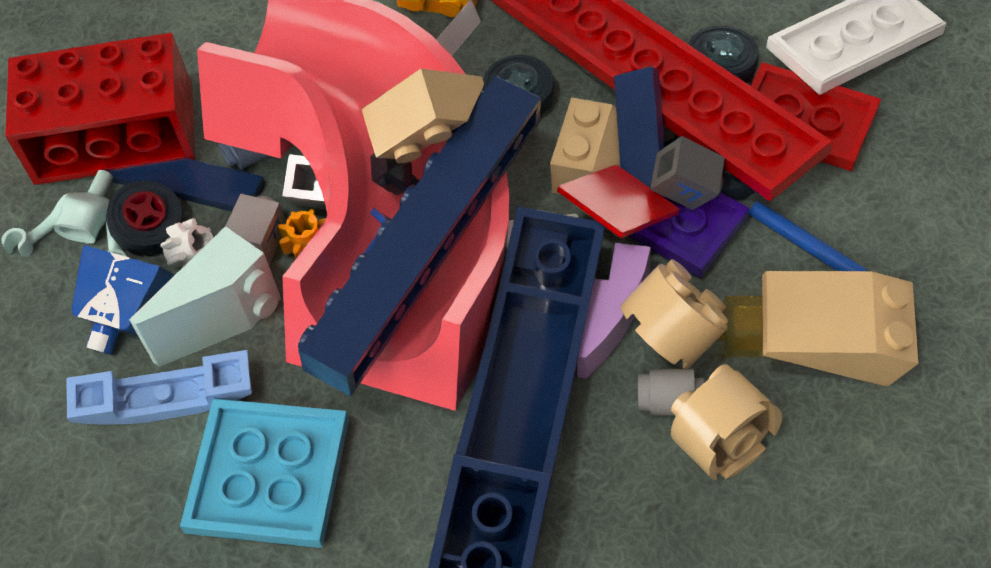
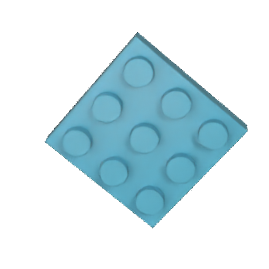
M213 399L180 523V528L184 534L323 548L349 423L347 411Z

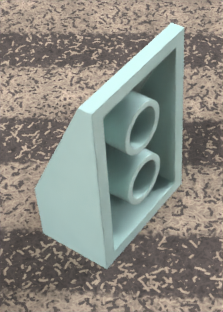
M225 226L129 321L153 363L161 367L252 329L261 319L268 318L275 311L281 296L264 253Z

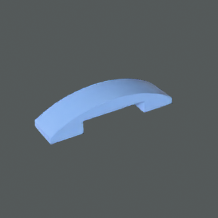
M248 350L202 357L203 366L116 379L113 372L108 371L66 378L67 419L72 423L99 425L148 423L209 411L213 399L240 400L252 394Z

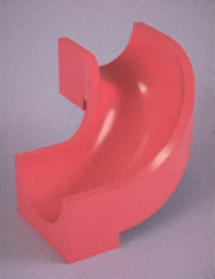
M268 0L263 31L254 53L205 42L197 49L204 139L277 158H282L294 144L308 160L323 195L327 210V218L324 224L282 276L286 362L301 367L298 343L303 332L310 325L316 326L325 313L324 309L329 296L335 289H342L350 278L351 268L355 260L361 253L366 251L381 226V223L370 214L371 210L374 207L392 219L400 208V201L404 194L403 192L397 196L372 181L370 156L374 154V149L361 109L421 68L465 74L453 56L431 34L405 15L373 0ZM447 140L431 144L421 151L422 155L418 159L411 161L412 174L419 181L424 175V168L429 157L435 151L440 153ZM507 171L360 384L454 411L457 410L479 369L505 262L509 225Z

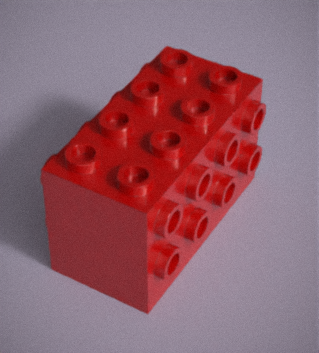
M172 33L8 58L5 137L34 185L96 176L98 170L109 171L186 158L196 160L192 82Z

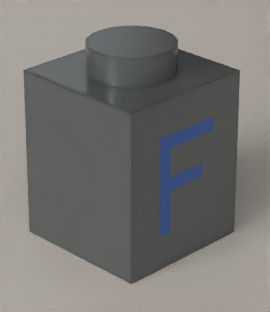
M681 136L656 153L650 190L694 210L719 195L724 184L722 172L725 157Z

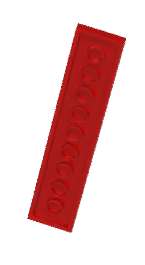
M490 0L614 90V76L650 66L656 68L659 71L663 125L679 137L683 136L725 157L723 168L770 202L831 153L832 140L623 0Z

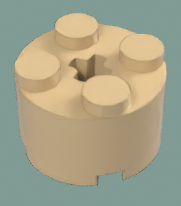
M672 259L667 265L659 264L627 297L620 307L626 319L634 314L641 324L635 331L648 345L674 365L682 359L683 369H689L728 329L726 324L728 319L722 313L726 306L710 290L705 289L701 293L689 282L692 279L690 273L680 263Z
M727 364L718 367L710 375L708 381L702 384L694 393L687 391L681 394L671 407V412L676 416L671 427L672 439L712 480H717V474L719 473L725 479L734 477L757 460L766 449L760 442L768 431L775 436L782 422L780 409L740 372L733 370Z

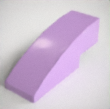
M615 243L609 280L594 279L577 361V375L579 378H588L607 359L622 340L635 315L632 314L626 319L620 306L649 275L651 247Z

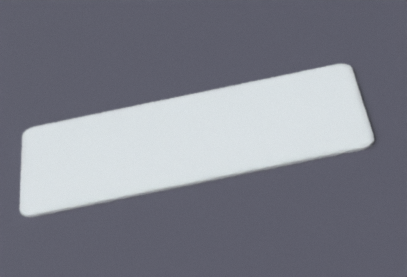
M472 0L468 1L436 39L452 56L481 22Z

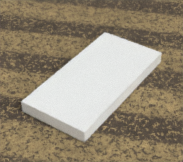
M846 0L769 36L766 48L820 95L942 35L946 22L918 0Z

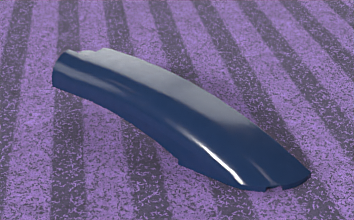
M517 206L490 326L456 454L453 457L428 568L533 567L605 226L598 221Z

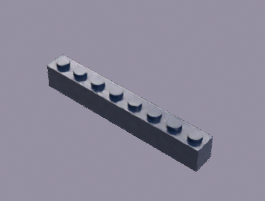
M496 75L486 89L482 88L468 121L452 131V136L447 139V143L440 153L435 151L429 157L424 168V175L416 186L412 184L406 189L400 201V208L392 220L387 218L383 221L377 231L375 243L367 254L361 253L357 257L351 268L350 278L342 289L337 288L331 293L325 305V313L316 326L310 325L303 332L298 343V352L305 372L349 396L353 395L540 123L541 97Z

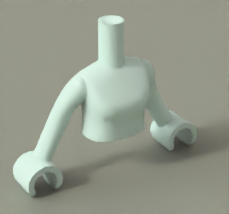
M98 170L88 192H74L63 195L51 214L28 234L20 228H12L6 231L1 241L7 253L11 254L14 247L18 245L20 254L23 257H29L33 252V244L53 229L57 234L66 239L87 244L94 243L100 229L106 224L108 252L127 257L122 248L111 237L106 222L107 207L110 200L105 198L104 195L113 176L107 171Z

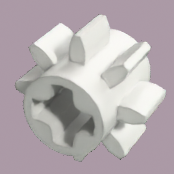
M192 218L183 223L178 222L167 227L166 231L170 237L161 243L160 247L163 248L168 266L173 265L182 269L214 237L210 232V228L197 225L196 219Z

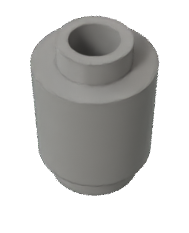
M694 368L649 369V374H638V411H650V416L674 415L671 412V407L675 400L684 392L692 391L694 393L704 384V378H694Z

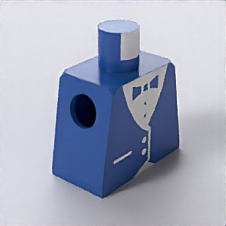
M84 245L81 252L71 311L73 316L94 323L86 348L112 355L120 331L138 336L129 319L175 274L157 265Z

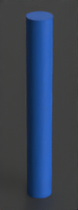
M759 200L752 205L749 211L750 216L835 271H868Z

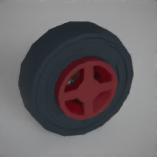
M147 180L131 182L118 189L110 199L106 213L109 233L116 243L131 253L142 255L162 252L163 248L160 247V244L170 237L167 234L166 228L178 222L183 223L184 220L183 209L175 193L169 187L159 182ZM152 218L153 221L143 224L145 220Z

